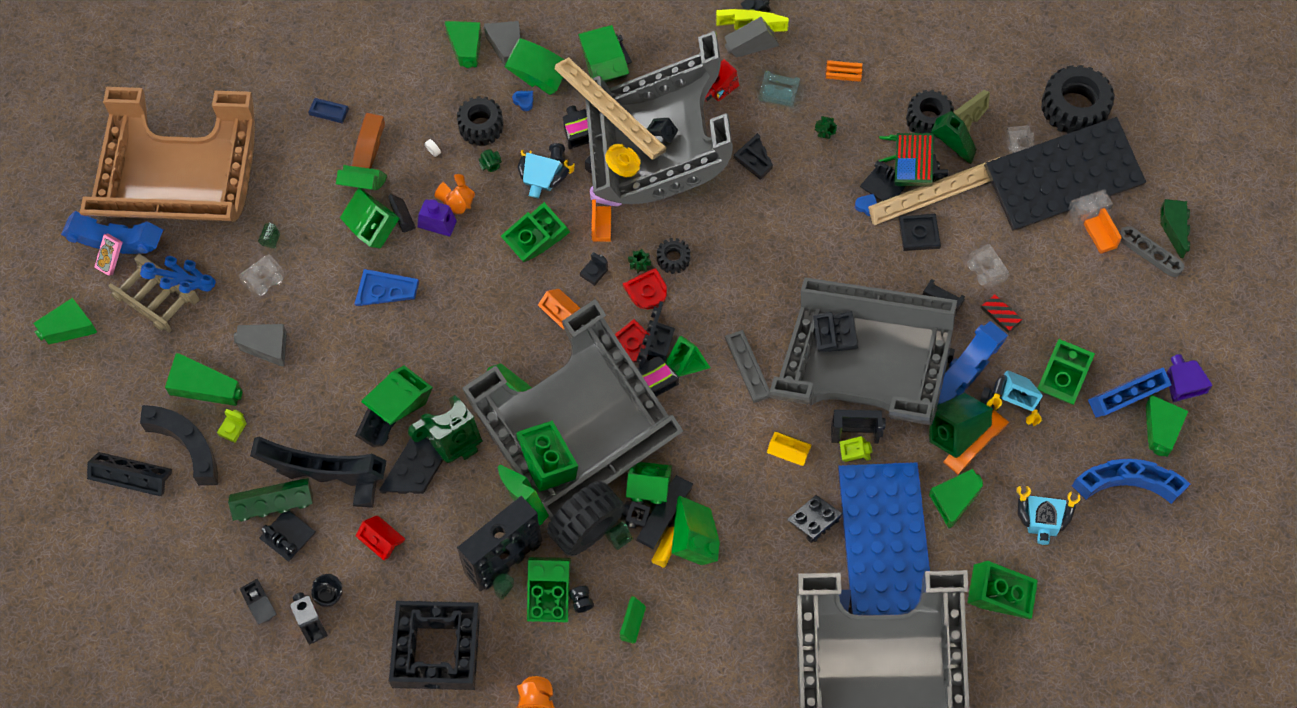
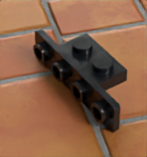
M660 301L658 307L654 306L651 314L654 320L649 321L646 330L649 331V335L645 334L642 342L645 348L640 349L637 358L640 359L639 367L641 368L647 355L652 357L659 356L665 361L675 328L658 323L664 304L662 301Z

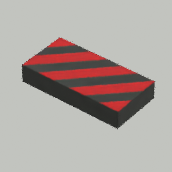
M993 295L981 306V309L1007 333H1010L1022 322V318L996 295Z

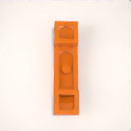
M993 410L992 426L958 458L949 454L943 463L959 475L971 463L972 459L1009 422Z

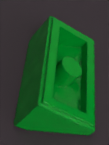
M633 596L630 597L620 631V639L634 644L638 637L646 606Z

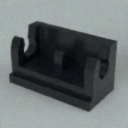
M931 279L922 295L957 300V314L965 300V296L961 295L959 298L936 286L935 280Z

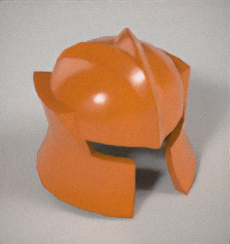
M456 174L454 178L458 186L451 191L442 182L437 188L434 197L445 205L450 206L453 213L462 214L466 209H471L475 192L466 185L463 175Z
M531 676L517 686L519 691L517 708H554L553 701L549 700L553 695V689L548 679L540 676Z

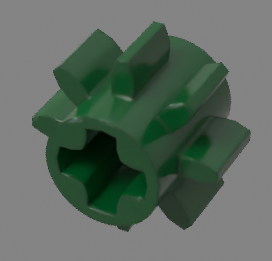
M822 116L821 120L816 121L814 130L818 133V137L830 139L831 135L836 134L837 125L833 122L834 118Z
M491 149L483 151L480 155L481 158L478 159L482 170L487 169L488 172L498 170L500 163H502L498 151L493 153Z
M643 249L636 252L633 250V257H628L630 270L635 269L637 273L639 271L647 272V266H651L650 254L643 252Z

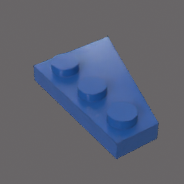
M364 269L355 306L415 299L419 280Z

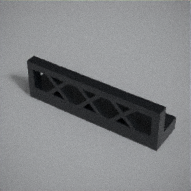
M101 452L94 455L87 463L88 480L157 496L164 494L165 481L172 474V469Z

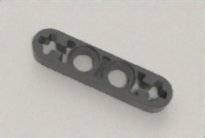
M1126 226L1121 229L1120 242L1167 275L1171 277L1181 275L1184 264L1180 259L1133 227ZM1145 243L1148 249L1142 250L1138 244ZM1154 254H1161L1164 259L1161 261L1157 260ZM1176 265L1178 268L1173 270L1172 267Z

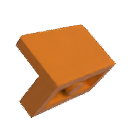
M592 199V241L611 242V206H596V199Z
M1105 208L1100 210L1098 216L1084 221V226L1100 254L1118 247L1121 235Z
M560 289L546 291L538 304L562 329H564L562 321L581 309Z

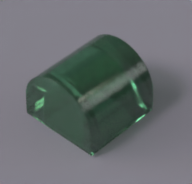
M264 224L258 239L259 244L272 249L276 247L280 232L275 224Z
M620 522L605 533L607 539L616 550H619L633 540L624 522Z
M507 574L498 575L493 582L494 593L499 599L504 600L514 587V579Z

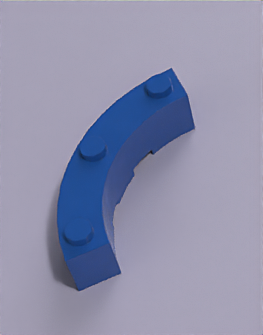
M75 211L68 217L61 235L65 236L70 242H79L100 249L104 234H110L123 242L120 253L142 254L156 249L163 229L148 221L134 225L133 228L112 223L105 226L96 223L97 219L82 216L79 212Z
M989 321L986 325L981 324L976 329V336L958 359L955 358L950 363V369L944 376L938 405L963 394L989 364L988 359L993 353H997L1005 342L1008 335L993 322Z
M1119 459L1090 468L1076 478L1072 487L1087 500L1090 496L1105 488L1122 485L1136 486L1150 490L1172 504L1185 492L1190 483L1176 472L1157 466L1158 464L1138 459Z

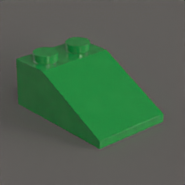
M612 25L578 34L592 79L601 76L604 82H609L628 76L629 71Z
M553 420L516 433L531 477L540 492L576 480L578 464Z
M638 462L629 470L626 497L637 502L642 501V499L650 500L651 503L661 504L662 501L666 502L672 465Z
M679 496L677 499L671 554L699 565L718 561L720 541L711 508Z
M990 561L974 564L967 603L989 611L1032 619L1038 580Z

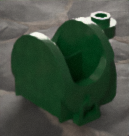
M455 395L449 398L452 407L450 411L443 415L425 413L419 421L411 424L408 430V435L414 442H419L428 437L433 447L446 463H451L460 456L467 460L478 452L476 446L483 442L474 416Z

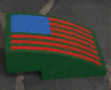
M897 133L895 186H932L934 133Z

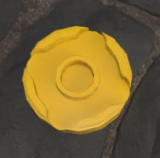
M622 144L610 146L605 154V160L610 169L623 177L634 176L639 171L641 164L638 155L633 149L625 148Z

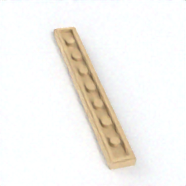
M569 57L555 65V70L652 160L666 152V147Z
M985 163L932 182V186H922L869 206L872 223L877 225L990 182L991 180L984 166Z

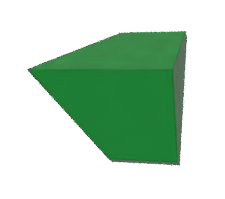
M679 336L666 361V364L678 377L711 368L697 346L683 336Z

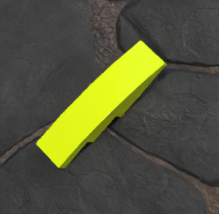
M716 10V25L734 24L735 30L762 16L774 32L788 31L789 19L784 16L754 10Z

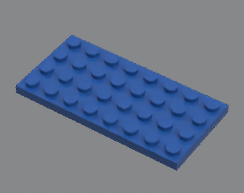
M918 462L841 465L838 467L852 614L901 615L908 613L919 602L924 571H930Z

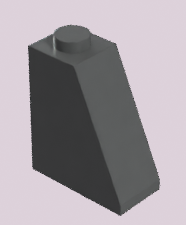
M762 16L725 36L727 42L725 47L729 54L733 53L736 58L779 46L774 31Z
M519 21L484 24L485 37L504 66L518 39L521 38Z
M284 324L237 326V332L234 333V343L238 345L240 351L278 366H285L287 331Z

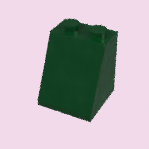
M966 393L939 404L933 423L929 426V442L953 457L958 458L992 426V408Z

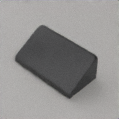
M390 194L388 196L394 214L400 217L398 223L402 232L405 233L415 229L416 226L404 200Z
M377 481L356 485L353 506L373 508Z

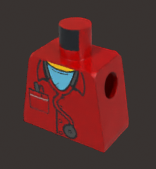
M725 59L721 61L719 75L707 93L705 102L709 101L712 97L720 101L739 86L737 70Z

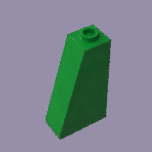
M175 354L165 385L169 395L236 406L238 400H241L243 390L237 380L184 355Z

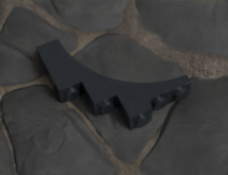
M260 436L254 438L250 454L251 457L276 468L277 473L290 479L308 476L319 482L338 479L350 486L383 479L387 462L372 453L358 456H335L301 451L271 442Z

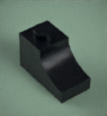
M258 579L239 588L258 625L271 620L273 616L277 615Z

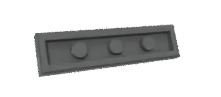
M741 330L726 335L725 340L753 403L770 398V389L744 331Z

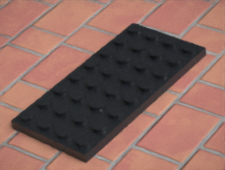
M1118 117L984 164L1012 231L1146 183Z

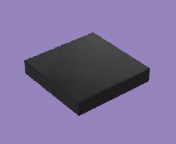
M936 214L899 216L903 251L941 248Z

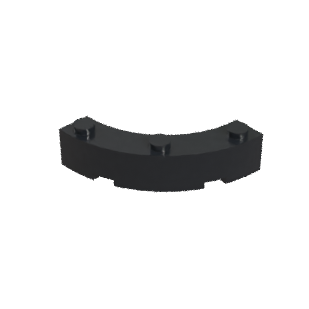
M142 405L140 424L145 432L159 433L178 440L191 455L193 478L198 486L218 485L217 464L213 452L200 430L179 413L163 407Z

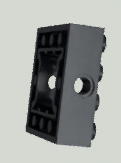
M521 495L457 547L465 575L480 592L483 589H489L494 584V580L499 576H505L510 571L511 566L515 563H521L527 553L531 550L535 551L541 546L542 536L538 514ZM498 532L504 533L501 538L494 537ZM503 553L509 554V557L506 559L499 558Z
M396 601L389 672L391 687L475 690L481 612L479 603ZM418 628L458 629L455 632L457 637L456 650H454L455 669L446 662H441V664L415 663Z

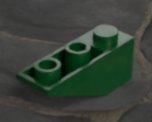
M952 111L938 117L931 132L971 164L977 149L964 121Z
M1165 199L1160 208V224L1179 257L1183 258L1186 252L1190 250V241H1188L1190 225H1187L1190 209H1187V201Z

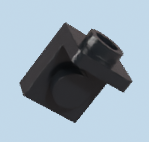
M654 118L647 128L653 136H662L667 143H671L678 132V128L670 118Z
M933 154L932 182L948 177L949 170H940V163L936 161V155Z
M593 252L591 260L580 272V276L595 286L608 271L607 259L603 255H597Z

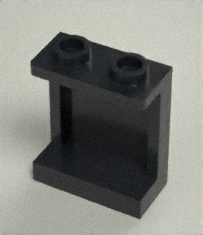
M834 409L831 422V443H839L841 432L873 433L874 444H878L880 437H883V430H885L886 419L882 418V410Z

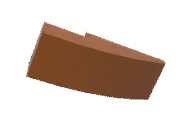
M366 113L357 140L352 166L371 169L381 143L380 137L385 127L384 116Z

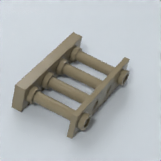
M138 254L134 258L138 265L137 270L120 288L111 283L109 285L112 291L111 295L117 301H124L153 321L154 326L162 331L164 329L170 333L169 319L184 303L190 302L195 305L199 298L194 290H191L189 293L180 292V284L170 289H164L146 308L139 302L156 284H160V280L164 276L159 275L150 279L133 298L126 294V291L141 277L142 265L146 262H151L141 254ZM171 293H177L179 298L162 317L154 313L157 307Z

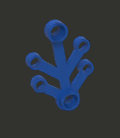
M167 256L164 263L165 266L173 271L156 268L155 264L151 262L144 263L140 271V275L145 279H153L156 275L164 276L160 280V287L163 289H170L172 286L180 284L179 291L182 293H189L191 290L198 288L202 291H211L216 284L214 278L210 275H203L195 268L196 263L194 261L186 260L182 269L176 264L177 259L173 256Z

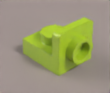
M226 409L224 413L227 417L217 431V434L235 443L247 423L241 412Z
M862 436L840 442L841 456L844 462L864 458L867 461L871 460L872 446Z

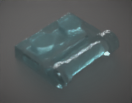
M765 71L758 100L793 107L800 78L795 77L794 79ZM769 81L793 85V87L788 88L784 86L770 84Z

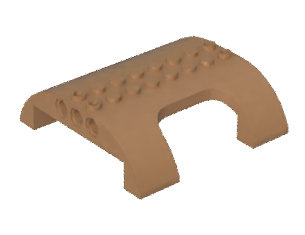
M106 87L103 100L109 113L93 194L92 197H83L80 214L82 216L236 221L244 208L253 159L255 121L252 93L215 91L212 107L217 117L216 124L212 132L205 137H163L155 135L148 128L143 88Z

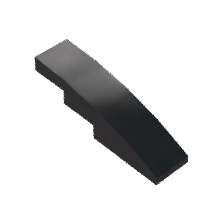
M677 475L674 477L669 485L666 502L662 501L661 504L655 506L636 541L653 550L656 548L676 516L678 497L686 498L692 490L693 483Z

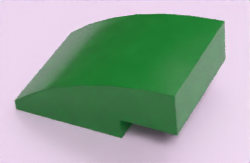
M520 38L504 67L531 87L536 85L548 95H551L557 91L563 79V76L555 70V65L564 59L544 47Z
M343 165V170H338L336 184L378 190L385 183L387 174L376 169Z
M544 202L531 214L527 212L504 232L501 237L523 262H526L559 242L570 231Z
M1058 339L1037 389L1040 392L1074 405L1095 353Z
M500 464L497 467L499 475L513 501L522 495L537 512L539 525H541L549 517V514L536 490L532 488L527 477Z

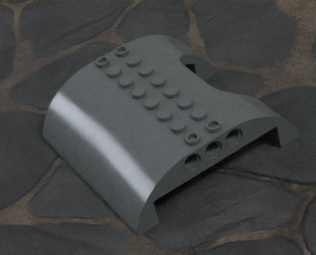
M716 31L698 37L699 54L615 87L609 88L601 76L593 78L601 88L646 129L654 118H670L678 128V132L671 143H667L662 136H655L666 147V152L652 160L586 99L593 193L596 196L622 204L654 202L702 185L717 176L727 166L733 151L729 116L726 113L710 119L712 136L707 137L703 109L705 97L716 81L721 66ZM622 144L624 145L623 147H629L634 150L641 163L639 171L634 176L623 177L610 169L605 160V154L610 146Z
M805 277L801 288L799 315L780 377L774 376L770 388V397L776 400L813 405L828 399L872 405L889 411L890 419L932 425L946 372L957 300ZM852 311L859 348L833 352L818 351L813 316L832 312L835 315Z
M596 299L562 321L571 344L569 361L561 369L531 389L524 392L510 389L506 385L507 381L497 366H494L462 388L473 410L512 469L527 477L532 488L536 490L549 514L548 518L550 520L565 502L570 500L573 495L580 492L584 487L596 481L605 482L606 484L610 483L683 432L674 416L666 413L603 317L606 314ZM553 420L578 464L576 480L540 492L531 477L516 433Z
M968 570L924 571L918 604L910 612L901 615L851 614L840 603L841 573L798 574L796 639L799 708H969L964 592H968Z

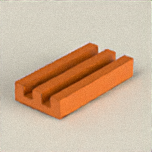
M827 60L826 79L861 82L863 63Z

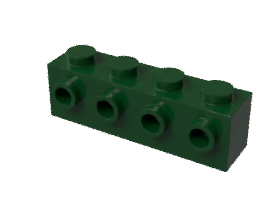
M309 478L230 494L228 504L233 521H246L250 517H265L272 512L284 513L289 511L290 508H306L313 504V493Z

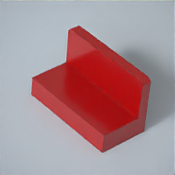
M378 515L364 520L355 535L382 560L388 559L394 547L405 541L402 535Z

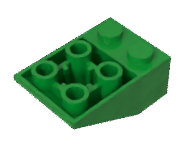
M358 188L340 216V219L368 246L381 249L400 217L362 188Z
M403 365L392 371L361 402L391 425L426 405L433 387Z
M529 558L527 621L568 622L571 558Z

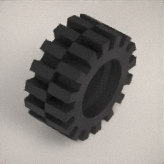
M669 238V242L666 239L664 244L660 243L659 248H657L658 266L660 265V269L663 270L665 268L666 273L670 270L671 274H675V271L681 273V269L684 271L686 266H689L690 249L688 244L685 245V241L679 242V238L673 241V238ZM671 251H676L680 253L681 257L678 260L672 261L666 255Z

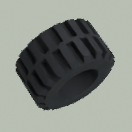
M923 90L922 93H916V96H913L909 102L906 115V124L910 126L909 130L911 132L915 131V133H932L931 131L936 119L950 111H954L952 101L947 100L948 96L941 95L942 92L938 91L937 93L934 90H930V92ZM930 111L935 113L937 117H927L922 112Z
M477 96L476 99H473V97L469 98L468 102H463V106L460 105L457 112L460 135L463 136L465 141L469 140V144L473 145L476 143V146H480L481 143H484V146L488 145V142H495L494 138L498 139L503 132L502 111L499 104L495 103L493 99L488 100V97L485 96L484 98H481V96ZM478 118L488 119L487 122L482 124L473 123Z

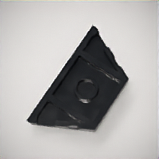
M427 437L419 442H414L410 438L379 489L380 493L398 492V494H407L411 492L414 494H424L443 462L442 457Z

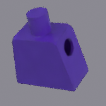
M426 199L418 215L417 227L450 237L457 220L450 206L438 203L434 199Z
M1181 354L1171 358L1173 366L1168 369L1166 374L1171 383L1169 389L1173 402L1209 392L1212 383L1197 361L1185 362Z

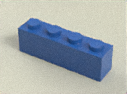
M1163 367L1152 370L1092 397L1088 401L1095 417L1105 416L1169 387L1171 383Z

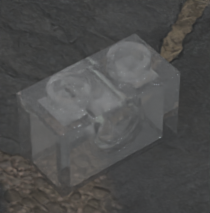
M1029 125L1007 128L1005 140L1009 154L1034 146V133L1030 131Z
M1104 189L1071 200L1067 212L1074 225L1078 226L1084 224L1085 220L1098 216L1103 208L1109 214L1113 203Z
M990 244L970 252L967 261L968 267L976 273L979 283L982 286L984 285L987 290L1007 281L1009 271Z
M267 254L239 274L242 284L254 298L264 295L269 288L281 283L283 278L286 277L282 267L270 254Z

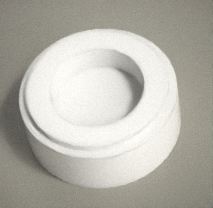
M431 139L425 142V147L434 157L441 154V150Z

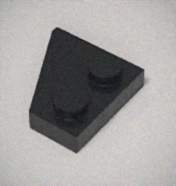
M757 133L734 154V159L761 180L773 169V164L767 155L765 146L763 147L760 135Z

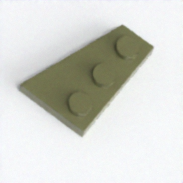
M981 91L953 112L964 121L968 131H970L973 121L977 122L989 108V91Z

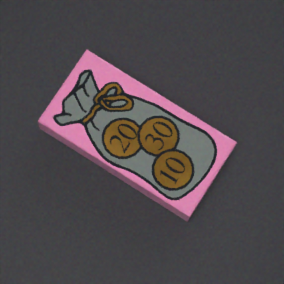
M104 234L95 268L109 276L113 275L123 242L110 234Z

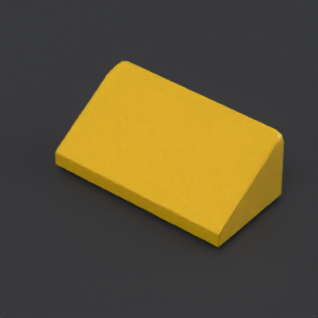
M775 432L769 443L767 453L804 466L812 445Z
M669 527L651 560L652 563L663 568L666 567L672 555L674 527Z

